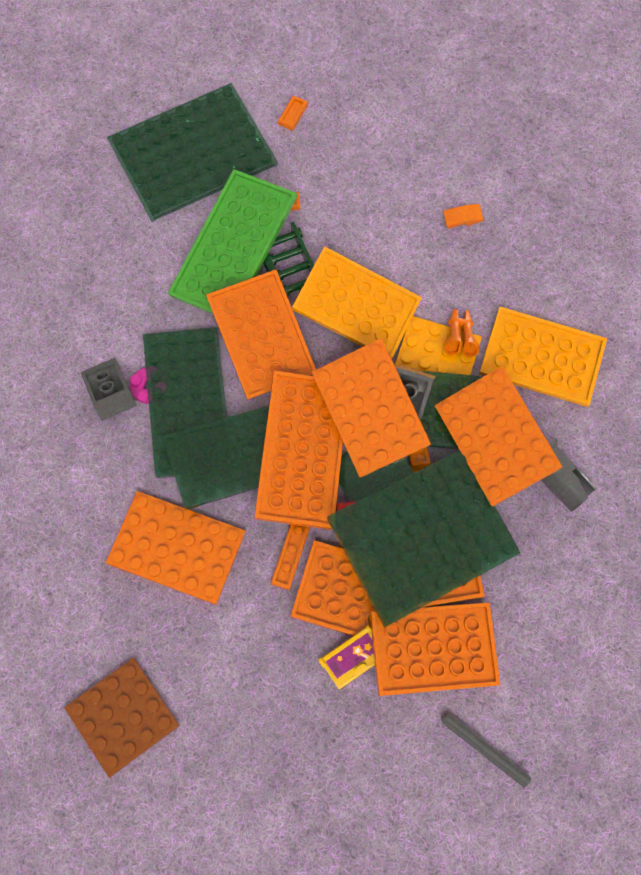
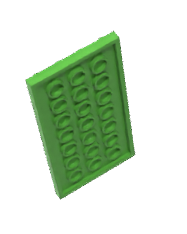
M233 169L174 280L168 295L213 314L206 295L257 276L298 197L297 193Z

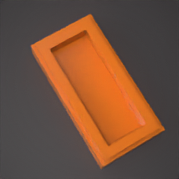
M293 95L280 116L278 125L293 131L308 107V101Z

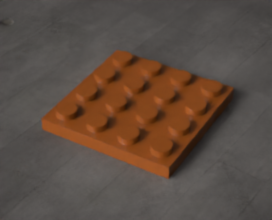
M135 658L126 662L64 707L109 778L180 727Z

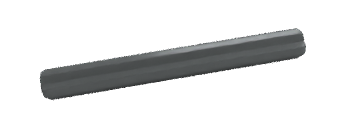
M450 713L445 714L441 721L442 724L522 787H526L530 783L531 777Z

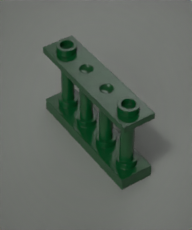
M294 222L291 223V232L276 237L272 247L295 239L298 247L275 256L268 253L263 262L266 271L270 272L276 270L275 265L277 262L302 254L305 262L282 271L277 270L280 280L306 269H309V272H311L314 267L302 240V231L300 227H296ZM307 279L289 286L283 285L287 298L290 293L302 289Z

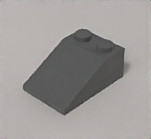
M115 358L81 372L93 406L101 421L137 406Z
M399 365L396 369L419 419L422 421L437 376Z

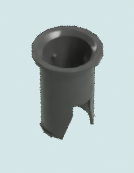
M556 438L549 445L563 468L541 481L572 512L588 499V495L597 488L557 447L558 444L556 442L558 440Z

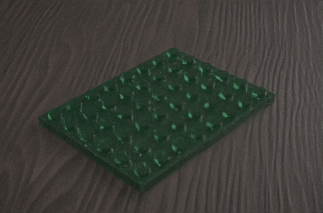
M232 83L107 137L151 222L223 190L233 169L255 176L278 165V161Z
M460 450L327 517L384 627L521 553L496 507L491 506L476 480L475 474L467 464L466 457L462 455Z

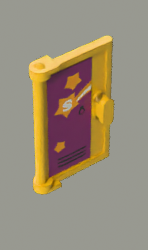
M369 625L365 626L363 630L327 655L318 659L319 664L326 669L339 690L375 666L372 631Z

